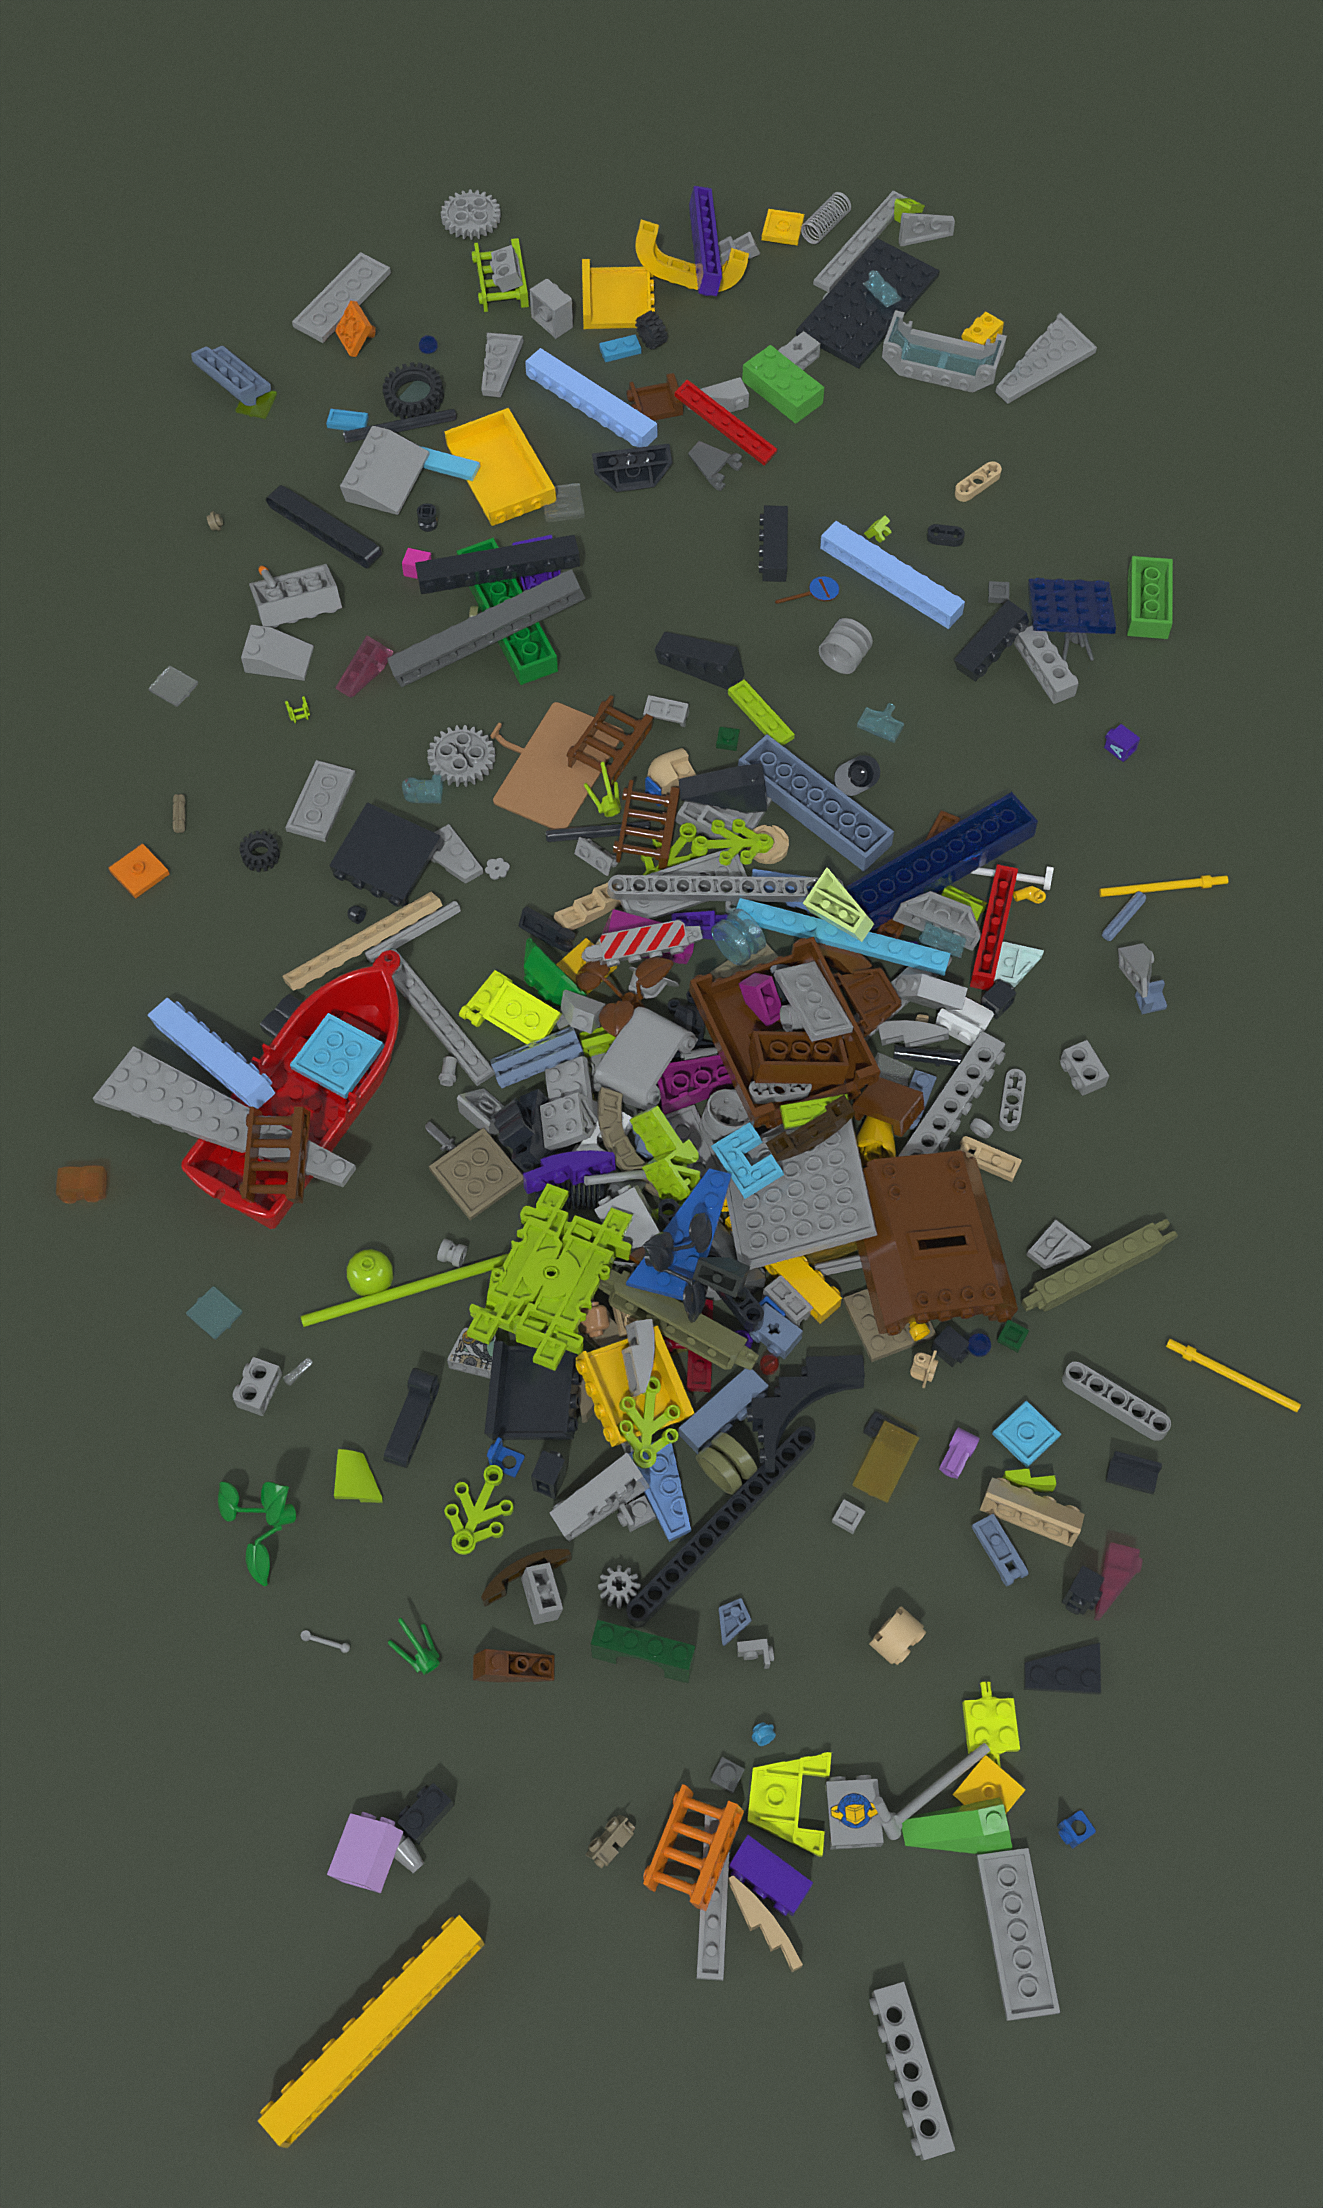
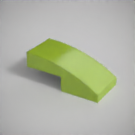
M1029 1469L1005 1471L1002 1477L1011 1483L1010 1485L1018 1488L1026 1487L1033 1492H1053L1057 1485L1055 1475L1031 1478Z

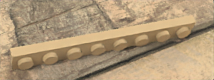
M429 892L282 977L293 991L301 989L313 979L320 978L327 971L340 967L348 959L359 956L364 950L371 946H376L385 938L397 934L401 929L416 923L426 915L432 914L443 905L436 895Z

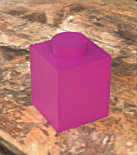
M408 548L402 561L404 576L417 579L415 562L432 560L431 553Z

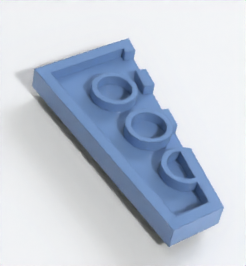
M667 1444L656 1453L657 1458L653 1466L646 1469L638 1466L637 1468L650 1486L644 1493L668 1541L671 1542L691 1532L673 1447L672 1444ZM631 1452L629 1455L633 1460V1452ZM643 1452V1458L648 1460V1454Z

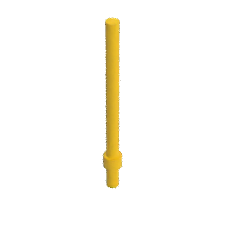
M1205 875L1197 879L1099 889L1100 897L1135 894L1139 891L1145 893L1193 887L1204 889L1211 888L1212 885L1228 884V876L1211 877L1210 875Z
M1169 1339L1166 1345L1167 1348L1183 1355L1182 1358L1190 1362L1193 1360L1296 1413L1301 1406L1300 1403L1196 1352L1197 1349L1189 1345L1186 1347L1172 1339Z

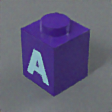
M1120 724L1116 729L1112 728L1107 733L1104 748L1124 762L1137 750L1140 738Z

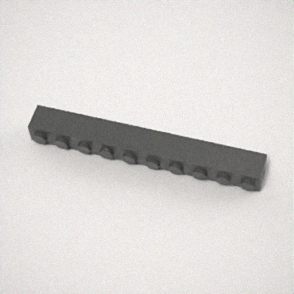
M571 569L567 572H562L548 581L542 582L532 589L525 590L521 594L505 600L503 603L488 608L476 616L469 617L467 620L453 625L443 632L434 634L420 643L397 652L387 658L395 679L402 688L586 598Z

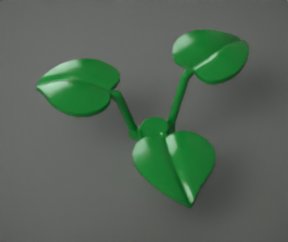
M220 1482L218 1507L223 1519L228 1522L234 1521L236 1511L266 1513L267 1523L274 1526V1528L257 1538L255 1544H248L246 1549V1564L249 1573L259 1584L268 1586L267 1578L270 1559L266 1547L261 1542L276 1531L282 1530L281 1525L295 1522V1508L292 1504L285 1505L289 1487L275 1482H265L261 1489V1503L264 1508H241L238 1506L239 1495L235 1487L229 1482Z

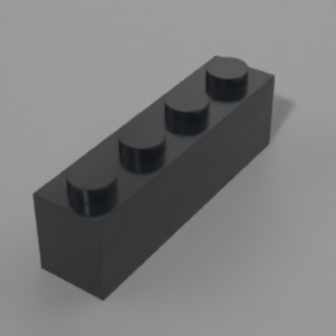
M764 505V514L760 513L759 526H763V529H759V541H763V545H759V557H763V561H759V573H762V581L786 582L788 506Z
M1007 600L954 659L957 670L975 682L980 677H983L989 666L1000 658L1001 653L1007 647L1013 644L1018 634L1026 630L1029 624L1027 612Z

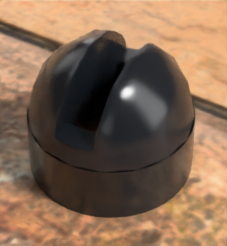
M354 905L348 909L347 916L352 922L360 924L365 919L366 910Z

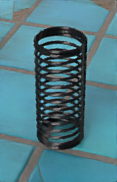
M566 1181L565 1190L568 1191V1183ZM570 1182V1196L566 1200L568 1210L571 1209V1201L573 1210L576 1209V1203L579 1210L581 1209V1204L584 1210L588 1204V1209L590 1210L592 1202L593 1209H596L597 1199L599 1202L605 1198L604 1184H600V1196L599 1184H596L595 1198L594 1185H590V1200L589 1187L585 1185L584 1202L583 1183H580L579 1200L578 1184L575 1185L574 1199L573 1184ZM542 1190L535 1192V1208ZM566 1202L562 1208L563 1210L566 1208Z

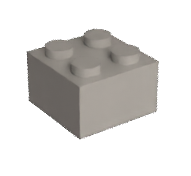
M545 279L530 289L531 316L555 339L573 328L572 299L568 294L562 292L549 279Z

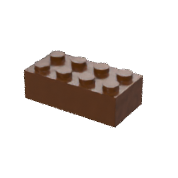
M753 1031L748 1052L755 1083L844 1084L849 1063L842 1035L812 1042L806 1032Z

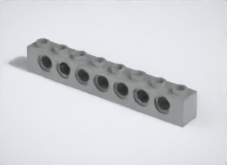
M983 1031L980 1033L898 1157L937 1153L940 1148L942 1150L945 1149L950 1140L949 1134L951 1131L954 1133L957 1131L961 1124L959 1119L963 1114L966 1116L973 1105L970 1102L974 1097L978 1098L984 1088L982 1084L985 1080L987 1082L990 1081L995 1072L993 1070L996 1064L1000 1065L1006 1055L1003 1052L1005 1043ZM984 1058L988 1062H982L979 1059ZM968 1075H974L977 1078L971 1079ZM956 1092H963L966 1095L961 1096L958 1095ZM950 1108L955 1112L949 1113L945 1109ZM939 1125V1126H941L943 1129H942V1130H938V1129H935L934 1126ZM927 1142L930 1143L932 1146L925 1147L922 1143Z

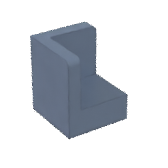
M1164 980L1151 982L1147 997L1143 998L1136 991L1135 997L1142 1014L1166 1009L1167 1004L1162 993L1165 985Z

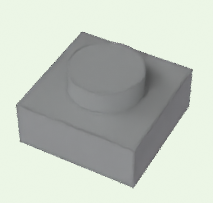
M843 1500L832 1519V1523L854 1534L865 1511Z

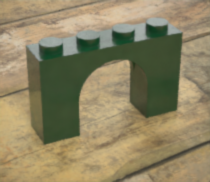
M597 1620L590 1644L592 1658L613 1664L617 1663L618 1657L643 1660L662 1668L665 1678L689 1684L695 1661L694 1645Z

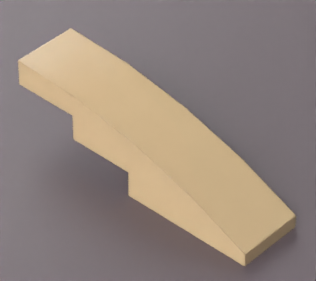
M608 883L595 887L592 894L574 900L573 906L555 912L554 919L562 928H568L572 931L605 915L622 904L620 900L612 899L608 895ZM618 884L612 885V889L616 891L615 886Z
M734 1876L729 1877L728 1883L749 1930L760 1927L770 1951L781 1947L791 1972L802 1968L803 1964L793 1945L774 1916L754 1893Z

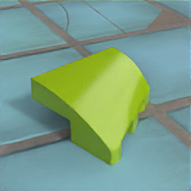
M338 1449L334 1489L335 1499H359L360 1502L383 1503L382 1495L363 1453Z

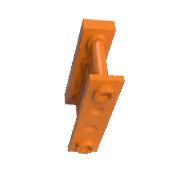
M682 1784L680 1791H677L674 1796V1807L651 1865H648L645 1869L643 1884L653 1892L656 1891L658 1883L689 1894L691 1898L689 1902L696 1908L706 1911L744 1810L738 1804L728 1801L726 1808L720 1809L692 1799L694 1793L686 1785ZM687 1809L719 1819L720 1824L717 1831L711 1834L682 1823ZM678 1833L709 1844L710 1850L707 1857L701 1859L674 1849L673 1845ZM668 1858L699 1869L700 1876L697 1883L691 1884L664 1874L663 1871Z

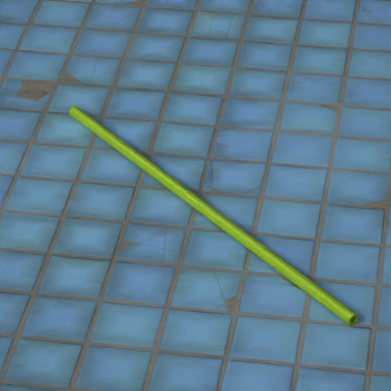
M686 1200L677 1203L681 1207ZM658 1208L653 1209L652 1211L658 1220ZM666 1210L663 1213L665 1215H672L674 1212ZM509 1253L302 1315L303 1327L485 1273L494 1268L503 1267Z

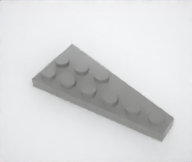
M1060 313L1055 322L1051 323L1047 331L1028 349L1023 359L1019 360L1015 368L996 386V393L1008 404L1095 354L1097 347Z

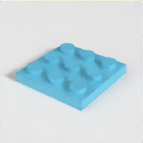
M328 1013L291 1062L290 1067L292 1070L347 1099L348 1093L353 1091L384 1048V1044Z

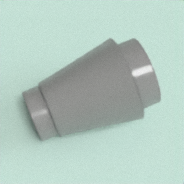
M403 1833L394 1858L413 1874L424 1864V1861L410 1836L407 1838Z

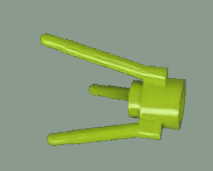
M601 762L607 796H604L600 803L587 783H584V787L598 807L599 813H604L606 817H612L619 814L622 809L619 800L618 782H614L613 796L605 763Z

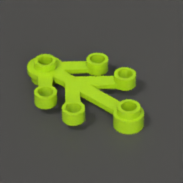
M741 819L733 821L732 830L735 833H741L749 839H743L724 828L725 824L723 821L714 820L711 825V831L723 836L726 840H707L703 836H698L692 841L691 851L695 855L703 856L707 854L708 849L730 848L728 851H722L719 856V863L727 866L731 864L732 859L744 847H751L750 850L742 851L740 855V862L748 865L752 863L753 858L758 853H767L773 847L774 841L767 834H756L746 828L745 822Z
M691 823L681 825L680 837L669 851L667 868L691 861L693 858H700V856L694 853L676 857L687 842H691L696 838L695 825ZM652 839V843L656 847V849L657 847L661 848L662 843L657 842L655 839ZM641 856V860L645 863L646 872L643 875L661 870L658 869V866L654 867L653 857Z
M650 1376L649 1382L654 1383L655 1389L650 1388L648 1383L646 1391L643 1393L645 1396L643 1418L636 1410V1403L632 1397L627 1396L619 1402L620 1409L627 1413L640 1431L641 1442L632 1432L633 1424L631 1421H621L617 1425L620 1435L625 1437L634 1450V1463L644 1469L655 1464L657 1452L667 1444H672L678 1439V1432L673 1428H669L663 1432L662 1438L651 1445L652 1434L669 1421H673L680 1416L679 1407L670 1405L661 1416L653 1421L655 1395L661 1389L660 1381L654 1376ZM625 1401L630 1403V1408L625 1406ZM670 1409L674 1410V1412H675V1416H674V1417L670 1415V1413H669V1410H670ZM622 1424L627 1425L628 1432L622 1429ZM668 1432L673 1435V1440L667 1437ZM643 1452L648 1454V1460L643 1458Z
M490 1465L484 1470L485 1485L475 1507L469 1496L468 1485L465 1482H459L455 1485V1494L460 1498L468 1517L465 1529L459 1519L460 1512L458 1506L449 1504L445 1507V1516L450 1520L455 1532L452 1538V1547L458 1554L467 1555L475 1549L476 1543L487 1538H500L504 1533L503 1525L500 1522H493L489 1528L475 1532V1529L482 1522L499 1515L509 1516L514 1511L513 1503L510 1500H503L499 1505L484 1510L494 1487L500 1485L503 1481V1471L497 1465ZM492 1474L498 1475V1479L495 1481L490 1480L489 1477ZM460 1487H465L466 1492L460 1494L458 1493V1489ZM506 1504L510 1505V1506H511L510 1510H509V1511H503V1510H502L503 1505H506ZM455 1509L456 1514L448 1515V1510ZM498 1526L501 1528V1531L493 1533L492 1529ZM462 1540H468L467 1546H460Z

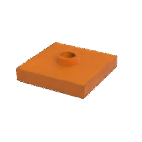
M141 844L109 867L112 875L135 899L169 875L168 869L144 844Z

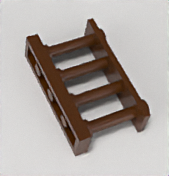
M610 695L606 701L601 702L598 713L576 745L569 748L566 756L568 757V767L570 768L578 760L601 773V763L582 753L586 746L589 745L612 757L614 760L612 764L605 765L610 787L612 788L614 782L617 781L651 731L653 717L646 713L642 720H636L613 708L614 697ZM610 715L633 727L634 732L632 735H626L603 722ZM597 730H600L623 742L624 746L621 750H615L594 739L593 736Z
M629 780L628 788L624 787L622 800H625L626 803L619 841L615 840L613 853L617 854L616 862L620 863L621 853L623 852L653 857L659 861L658 869H667L680 788L671 787L670 795L660 796L632 791L634 780ZM632 799L662 804L668 810L660 814L630 809L629 807ZM632 817L661 822V825H665V828L659 832L626 826L627 818ZM631 835L655 839L662 843L661 848L651 849L623 844L624 836Z
M294 1107V1114L291 1116H262V1112L257 1108H249V1114L246 1116L248 1131L243 1182L240 1184L242 1199L249 1203H254L255 1194H285L286 1199L289 1201L303 1203L310 1111L304 1107ZM261 1125H291L292 1137H289V1139H260ZM259 1148H289L290 1159L287 1162L258 1161ZM257 1171H287L288 1182L285 1185L256 1184Z

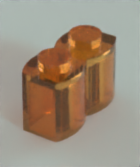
M103 1166L58 1168L56 1195L65 1203H75L81 1199H85L88 1202H97L99 1199L106 1198L107 1172Z

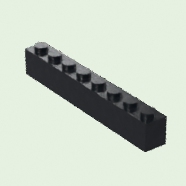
M575 535L415 562L420 593L430 594L466 586L532 576L534 574L580 567V557Z

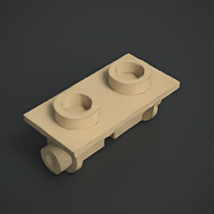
M935 1350L933 1356L924 1353H917L914 1356L910 1374L913 1378L924 1382L922 1388H925L927 1381L932 1382L938 1364V1360L934 1359L937 1352Z

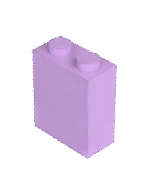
M362 1812L361 1816L350 1813L327 1875L343 1883L381 1893L403 1831L394 1827L395 1822L390 1819L381 1817L380 1821L376 1820L377 1817Z

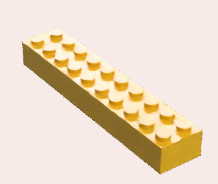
M460 1915L456 1919L453 1916L449 1918L441 1927L443 1932L436 1939L432 1936L422 1946L424 1951L417 1958L411 1957L403 1965L402 1969L404 1972L397 1979L394 1976L389 1979L382 1987L384 1992L377 1999L372 1997L363 2006L364 2013L357 2020L354 2017L350 2019L342 2028L344 2033L337 2040L332 2038L322 2048L324 2053L317 2061L314 2058L310 2060L301 2070L304 2074L296 2082L292 2079L281 2090L283 2095L275 2103L273 2100L270 2101L261 2110L260 2114L262 2117L258 2122L280 2147L288 2148L485 1945L478 1934Z

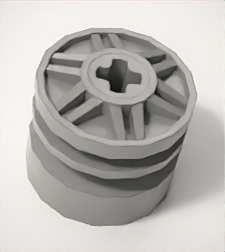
M848 618L839 619L831 629L830 634L819 646V654L824 663L831 669L839 673L850 674L856 670L862 658L872 647L873 639L869 631L859 622Z
M723 1089L716 1091L710 1096L699 1122V1132L702 1139L710 1146L750 1122L735 1090Z

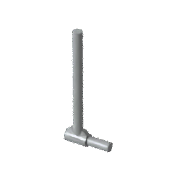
M985 1743L981 1744L897 1814L888 1811L881 1797L874 1798L873 1804L880 1816L879 1820L890 1840L898 1839L901 1836L902 1823L990 1752L989 1747Z

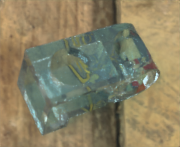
M433 775L432 780L407 778L403 781L402 790L404 798L408 802L442 803L443 783L441 775Z

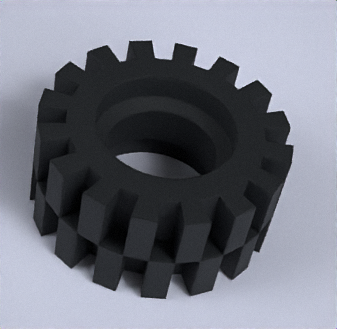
M648 311L635 320L636 331L639 332L638 336L642 338L643 344L645 343L647 348L655 349L667 341L666 327L662 324V319H659V315H656L654 311Z
M256 831V835H253L251 832L249 833V838L245 836L243 838L244 842H240L239 851L242 861L251 871H254L256 868V871L260 872L263 868L265 872L268 871V866L272 869L274 867L273 863L277 864L279 862L280 850L276 838H273L271 833L267 835L266 831H263L262 834ZM258 847H266L268 849L261 856H254L252 854V851Z

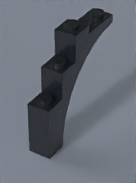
M863 1355L806 1357L805 1366H801V1377H779V1385L774 1387V1397L751 1399V1408H747V1422H752V1432H758V1442H763V1448H759V1462L764 1463L765 1473L775 1472V1455L779 1441L787 1426L798 1413L827 1395L844 1390L864 1388L865 1371Z

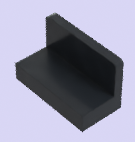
M1115 1451L1109 1462L1105 1482L1153 1495L1158 1474L1162 1469V1463Z

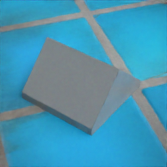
M484 1088L458 1095L459 1112L479 1130L484 1128L494 1138L499 1133L494 1125V1114L501 1110L504 1105Z

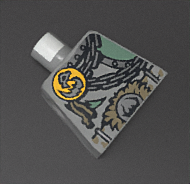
M464 1328L448 1357L449 1368L490 1378L494 1341H497L496 1336H493L488 1345L468 1337V1328Z

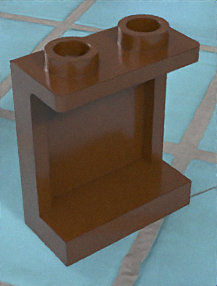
M674 373L666 374V383L635 388L634 383L629 382V390L626 391L628 402H632L631 407L651 420L655 421L683 415V403L674 396L675 391L679 388Z
M881 1077L872 1086L867 1084L864 1092L853 1102V1109L856 1112L854 1114L855 1120L860 1121L864 1115L889 1123L893 1125L894 1135L899 1137L906 1133L925 1109L923 1092Z

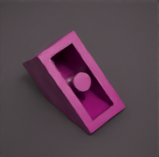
M754 973L739 983L745 1003L766 1026H770L780 1019V1008L782 1005L772 976Z

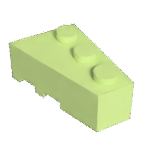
M828 868L825 869L803 902V905L812 914L861 942L874 925Z

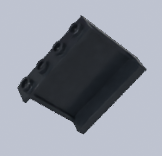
M367 802L329 866L336 879L340 881L347 880L357 889L362 890L364 888L377 898H386L396 907L400 905L405 907L408 905L406 901L435 850L440 852L444 843L440 835Z
M494 1341L484 1433L492 1440H497L498 1437L502 1438V1440H574V1434L578 1430L576 1412L577 1408L580 1407L578 1390L579 1385L582 1384V1375L579 1374L576 1368L575 1358L578 1354L566 1350L554 1371L533 1362V1356L538 1348L507 1346L503 1341Z

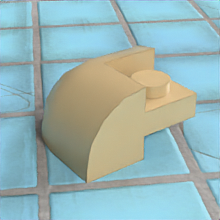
M683 748L658 756L649 766L647 777L661 789V796L670 795L671 787L678 788L679 779L696 775L688 761L689 755Z

